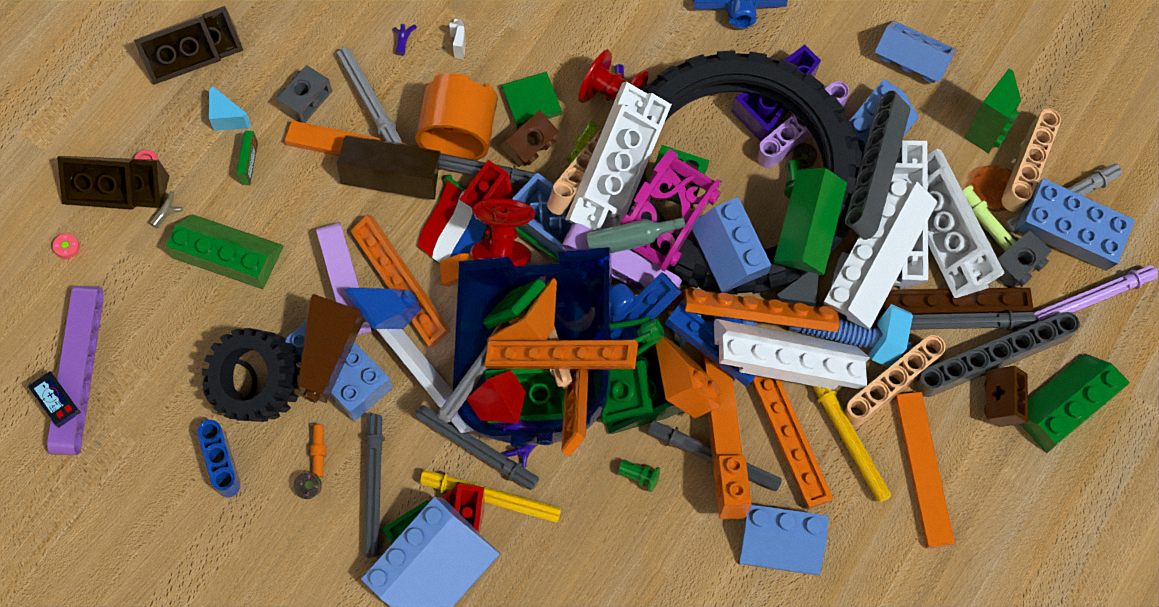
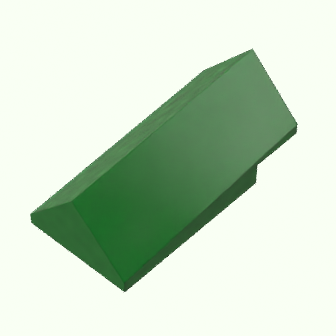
M827 168L797 171L774 263L824 276L847 186L846 181Z

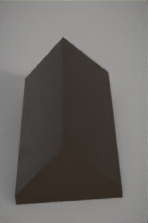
M226 6L134 39L153 85L221 61V58L243 51L235 24Z
M346 135L337 161L340 184L435 200L441 151L419 148L416 145Z
M79 156L57 157L62 204L132 210L135 207L161 208L170 176L159 160Z

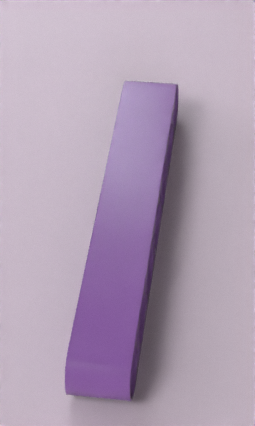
M73 286L57 381L78 410L57 425L51 420L47 442L48 452L51 455H78L81 451L104 299L101 286ZM56 386L55 396H58L59 402L64 405L68 401Z

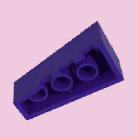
M805 44L785 59V61L798 66L797 69L806 75L811 74L814 77L821 62ZM741 93L735 97L731 110L760 142L776 129L789 111L770 99L748 93Z

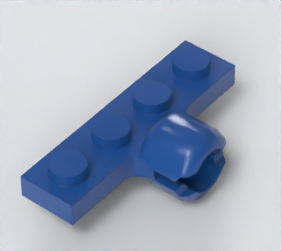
M693 0L694 10L726 9L728 11L729 23L734 28L747 29L756 22V8L787 7L788 0Z
M661 272L637 296L623 283L612 286L603 296V305L613 316L612 323L642 319L648 315L652 320L681 291L665 273ZM641 325L606 329L595 340H633L638 336L637 329Z
M680 302L664 324L747 387L756 375L741 373L737 366L719 363V345H716L714 340V321L716 319L743 324L742 319L716 316L712 322H706L696 313L685 312V305Z

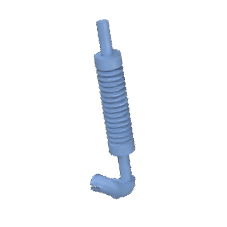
M742 319L745 325L756 326L757 321ZM842 319L839 320L838 332L789 326V331L798 333L802 331V334L806 332L807 335L811 333V336L816 334V337L821 336V338H824L825 336L826 339L830 337V340L835 339L836 342L839 340L840 343L844 341L845 344L849 342V345L854 343V346H863L865 349L868 346L869 350L873 349L883 335L879 328L874 327L868 330L859 325L857 326L855 323H848L846 320L843 322ZM908 342L905 352L911 350L912 342Z

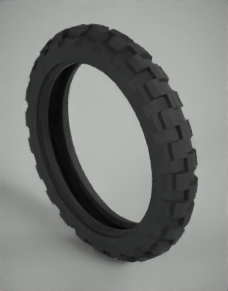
M735 50L717 51V54L709 56L701 54L686 59L685 63L676 67L671 66L658 74L653 82L646 84L641 89L647 94L653 93L672 104L665 122L676 111L692 101L708 95L726 92L758 95L770 99L792 112L806 126L817 143L822 157L823 168H827L847 182L830 254L838 247L849 230V227L845 224V217L858 171L861 167L862 152L859 149L858 136L853 123L848 120L844 113L845 109L834 95H830L823 88L824 84L811 74L806 75L798 70V66L783 59L778 61L768 58L767 54L749 51V54L735 53ZM646 168L642 175L636 193L633 197V200L635 199L643 184L647 182ZM651 198L649 202L655 208L657 222L666 221ZM632 200L627 214L631 211L632 206H634V204L636 203L635 201ZM646 212L641 216V220L648 219L652 221V215ZM678 232L671 233L675 241L680 234ZM656 238L650 247L665 256L670 244L664 241L661 243L660 249ZM686 238L679 250L682 253L679 261L675 266L670 265L667 270L677 275L689 286L721 293L699 245ZM776 245L764 250L771 263L768 274L724 293L738 295V293L752 292L755 294L771 291L772 288L782 285L786 286L807 274L808 271L774 263L778 247Z

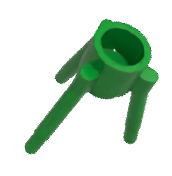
M649 315L642 319L600 326L601 330L641 325L637 329L639 337L633 340L637 343L643 342L645 344L637 349V356L652 345L661 342V338H664V330L657 318L651 320Z

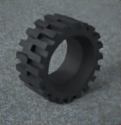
M244 328V330L235 329L231 331L232 335H222L220 339L223 343H214L211 346L214 354L206 355L204 361L209 363V368H202V376H208V382L202 383L203 390L211 391V394L207 395L206 398L209 403H217L214 409L218 413H225L224 417L229 419L252 422H267L268 419L275 420L280 417L279 412H288L291 407L287 403L296 402L299 397L294 394V391L299 389L297 379L300 368L297 367L296 363L301 362V358L298 354H292L296 349L293 344L286 343L287 339L281 335L252 328ZM255 350L263 357L266 363L267 380L264 388L256 397L245 400L234 387V369L242 355Z

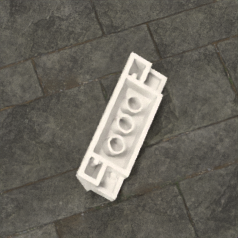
M628 82L621 84L566 216V221L572 224H582L593 231L620 225L629 210L672 104L653 93L647 94Z
M902 140L893 175L914 185L918 182L928 192L927 141ZM928 221L893 286H900V289L928 282Z
M935 149L927 155L928 193L937 201L928 219V245L953 296L958 298L989 288L988 284L1005 274L942 150Z
M893 175L878 231L870 239L863 240L860 237L858 238L824 300L825 306L846 315L847 320L868 330L871 329L937 204V201L918 182L914 185Z
M720 319L714 321L715 344L719 345V363L737 366L741 373L833 390L838 386L861 390L867 386L866 361L870 357L857 346Z

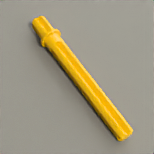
M812 386L819 398L817 400L818 403H822L876 500L879 503L888 500L891 497V492L837 400L836 391H832L829 388Z
M424 470L420 477V484L438 489L442 494L449 492L457 484L485 487L451 477L449 473L443 475ZM485 487L484 503L555 523L560 519V507Z

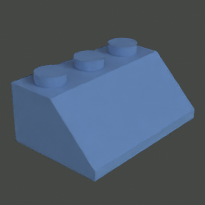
M893 21L886 27L874 53L879 54V58L885 62L892 63L894 61L901 65L900 68L909 73L915 71L922 74V79L935 83V81L940 82L957 49L897 21Z
M885 79L882 80L850 119L858 136L857 141L862 157L877 104L883 94L893 90L910 106V114L904 136L919 118L904 91Z
M739 197L715 206L697 220L692 228V232L721 293L769 273L771 263Z
M751 505L746 519L743 520L739 564L819 576L827 542L829 516Z

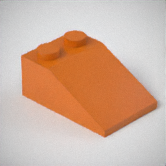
M552 278L545 282L546 287L520 316L498 325L488 339L490 341H549L548 337L554 330L557 281Z
M665 336L661 338V342L656 343L666 400L693 418H697L720 407L719 395L721 392L718 384L708 376L686 351Z

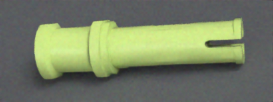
M972 185L968 186L963 190V193L978 222L1006 252L1017 241L1012 238L987 209V202L982 201L973 191L974 187Z

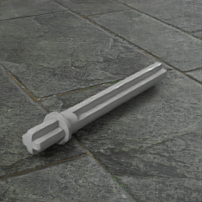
M342 47L337 51V56L377 125L378 134L383 136L385 141L402 143L395 130V123L390 121L350 49Z
M1112 164L1103 170H1095L1093 175L1067 189L1084 196L1100 187H1107L1109 182L1120 177L1122 169L1118 164ZM1022 212L1007 220L1006 227L1011 233L1018 231L1016 226Z
M487 339L484 350L440 409L438 418L445 423L452 420L488 369L484 364L489 339Z

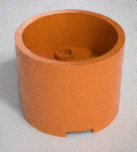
M447 73L435 76L434 81L426 84L415 136L417 144L421 148L439 150L443 154L472 160H479L485 157L489 150L498 96L496 91L487 83L481 85L470 81V76L464 74Z

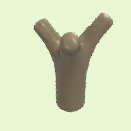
M172 191L169 192L167 199H163L161 208L149 222L155 228H158L170 214L183 211L182 207L171 206L174 196Z

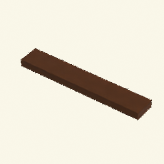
M987 288L958 298L953 296L950 289L891 290L881 308V317L891 304L911 312L912 315L1006 313L1007 310H1012V312H1033L1034 309L1031 288Z

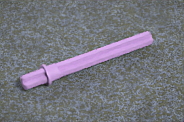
M1153 265L1146 266L1137 271L1130 270L1127 275L1034 312V316H1036L1035 323L1063 312L1074 313L1133 288L1139 289L1142 287V284L1157 279L1158 270Z

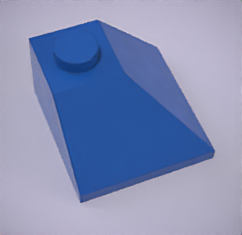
M348 287L345 290L373 329H404L422 309L417 302L416 296L409 290Z

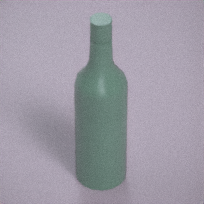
M684 217L664 222L642 219L587 233V241L592 257L597 258L649 245L663 233L685 228L686 223Z

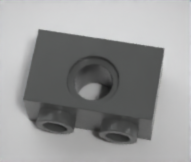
M306 65L295 74L293 81L278 94L276 100L280 111L297 122L306 123L332 93L331 84L327 77Z
M1029 230L998 258L1005 272L998 279L1008 288H1015L1018 284L1023 287L1033 277L1031 273L1035 269L1039 272L1048 264L1049 260L1046 258L1052 250ZM1018 259L1023 260L1027 265L1021 264Z

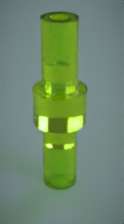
M588 121L583 132L576 137L573 143L574 147L567 158L568 163L571 164L590 142L589 139L597 126L594 122Z

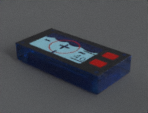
M51 371L28 386L58 428L81 413Z

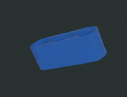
M205 420L199 425L197 432L211 483L221 496L233 497L239 492L241 486L227 435L217 421ZM218 431L214 438L207 439L209 432ZM225 454L221 462L213 463L217 455ZM232 478L231 483L227 487H220L224 479Z

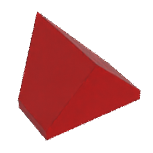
M487 160L459 198L460 201L473 208V205L486 199H512L514 195L508 172Z
M512 370L486 380L466 400L480 421L518 424L526 391Z
M457 484L442 498L480 533L484 515L485 487Z

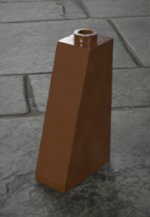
M312 294L298 387L304 399L313 403H317L318 400L327 403L364 322L361 310Z

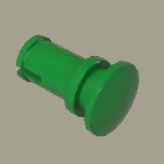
M790 160L789 163H786L788 180L786 181L784 195L787 198L791 197L797 171L802 170V163L799 160Z
M623 459L618 475L639 482L640 486L648 485V492H652L659 481L660 467H656L653 471L650 466L646 465L643 467Z

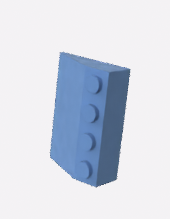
M434 497L361 579L390 607H454L501 553L444 498Z

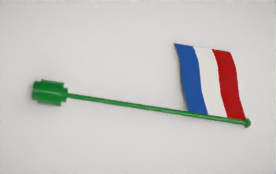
M450 174L444 178L446 185L440 201L425 224L418 241V248L437 263L458 254L470 253L471 247L477 242L482 241L488 224L476 219L471 207L460 201L459 198L466 188L453 180ZM515 227L518 234L587 284L585 288L587 290L586 296L601 308L607 310L603 305V296L608 289L614 286L602 276L598 278L593 277L589 280L523 230Z

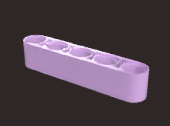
M840 81L831 83L825 90L830 95L839 96L840 98H837V100L844 108L849 95V87ZM792 115L762 140L757 155L759 165L765 168L774 167L812 135L806 126L799 124L802 122L795 115ZM782 137H787L790 140H784ZM765 151H770V152H772L773 154H772V155H769V154L765 153Z
M338 222L317 228L316 232L336 302L358 309L345 291L348 287L359 288L341 223ZM364 316V322L358 335L372 332L371 326Z
M579 223L572 224L562 244V248L569 254L640 292L661 272L665 273L678 288L682 282L677 275L668 270L665 272L660 270V266L631 250L593 258L587 241V233L594 231Z

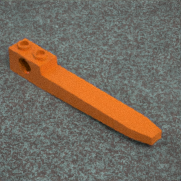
M702 353L703 370L718 384L721 392L719 395L721 406L708 412L719 519H746L752 503L746 457L742 454L733 377Z

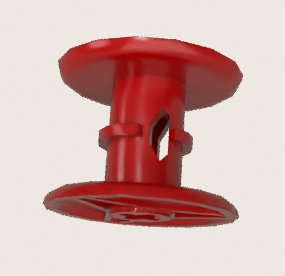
M608 49L604 50L595 59L585 75L578 94V101L586 103L597 92L603 94L605 100L610 101L612 99L615 101L622 83L628 82L641 90L647 84L649 73L647 70L638 72L630 82L625 80L621 73L615 74L609 71L612 63V53Z
M505 198L486 199L473 205L472 213L476 219L490 225L486 234H490L489 239L479 241L471 247L470 256L473 260L494 268H516L531 261L532 253L528 247L514 241L518 236V231L515 227L525 225L534 219L535 211L531 206L521 201Z

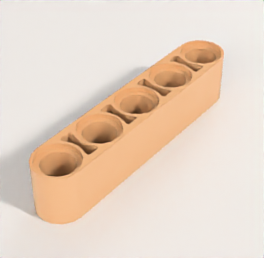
M1044 109L1030 125L1002 196V204L1008 211L1017 212L1021 210L1033 196L1061 123V117L1054 109Z
M603 129L595 134L555 182L547 202V207L552 213L563 215L569 211Z
M936 335L926 337L856 394L844 409L852 426L857 427L865 423L894 399L896 395L900 394L917 380L924 369L935 365L946 348L943 339ZM926 347H932L936 354L928 352ZM908 362L915 363L918 369L909 367ZM889 377L898 379L900 384H893ZM875 392L879 394L881 400L873 399L870 393ZM851 408L860 409L862 416L853 414Z

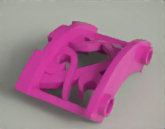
M671 149L668 150L654 168L652 177L648 183L645 182L633 200L636 203L632 206L631 211L625 214L620 223L622 225L641 220V216L646 212L652 215L653 222H657V214L655 208L649 202L652 197L660 200L669 199L678 193L682 206V217L685 219L686 227L681 228L682 231L676 241L671 233L681 229H675L657 237V244L660 249L662 242L666 241L670 244L667 254L665 256L651 248V244L633 248L634 251L660 266V270L664 272L670 265L675 266L682 255L679 252L681 246L708 204L714 205L721 193L718 191V188L722 182L718 179L716 181L712 180L677 158L678 154ZM677 174L681 175L686 179L681 181ZM692 182L706 192L701 197H696L694 191L698 190V187H691L686 191L685 186ZM662 184H667L668 189H670L672 185H674L675 187L667 193H662L660 191V186ZM690 203L698 205L692 215Z

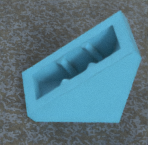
M213 86L209 89V120L214 131L247 129L251 126L245 111Z

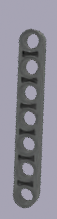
M893 90L883 94L878 101L862 157L861 167L858 171L845 217V224L863 240L870 239L878 231L910 114V106Z
M1063 312L927 367L916 381L917 392H922L923 397H932L986 375L987 370L1003 368L1064 343L1080 327L1079 318L1072 312ZM1060 324L1066 325L1069 330L1063 329ZM1038 333L1044 334L1047 340L1042 339ZM1016 342L1023 344L1025 349L1018 347ZM993 351L999 352L1002 358L995 356ZM970 360L978 362L980 367L973 366ZM947 369L954 370L957 376L950 375ZM924 379H931L935 386L928 385Z

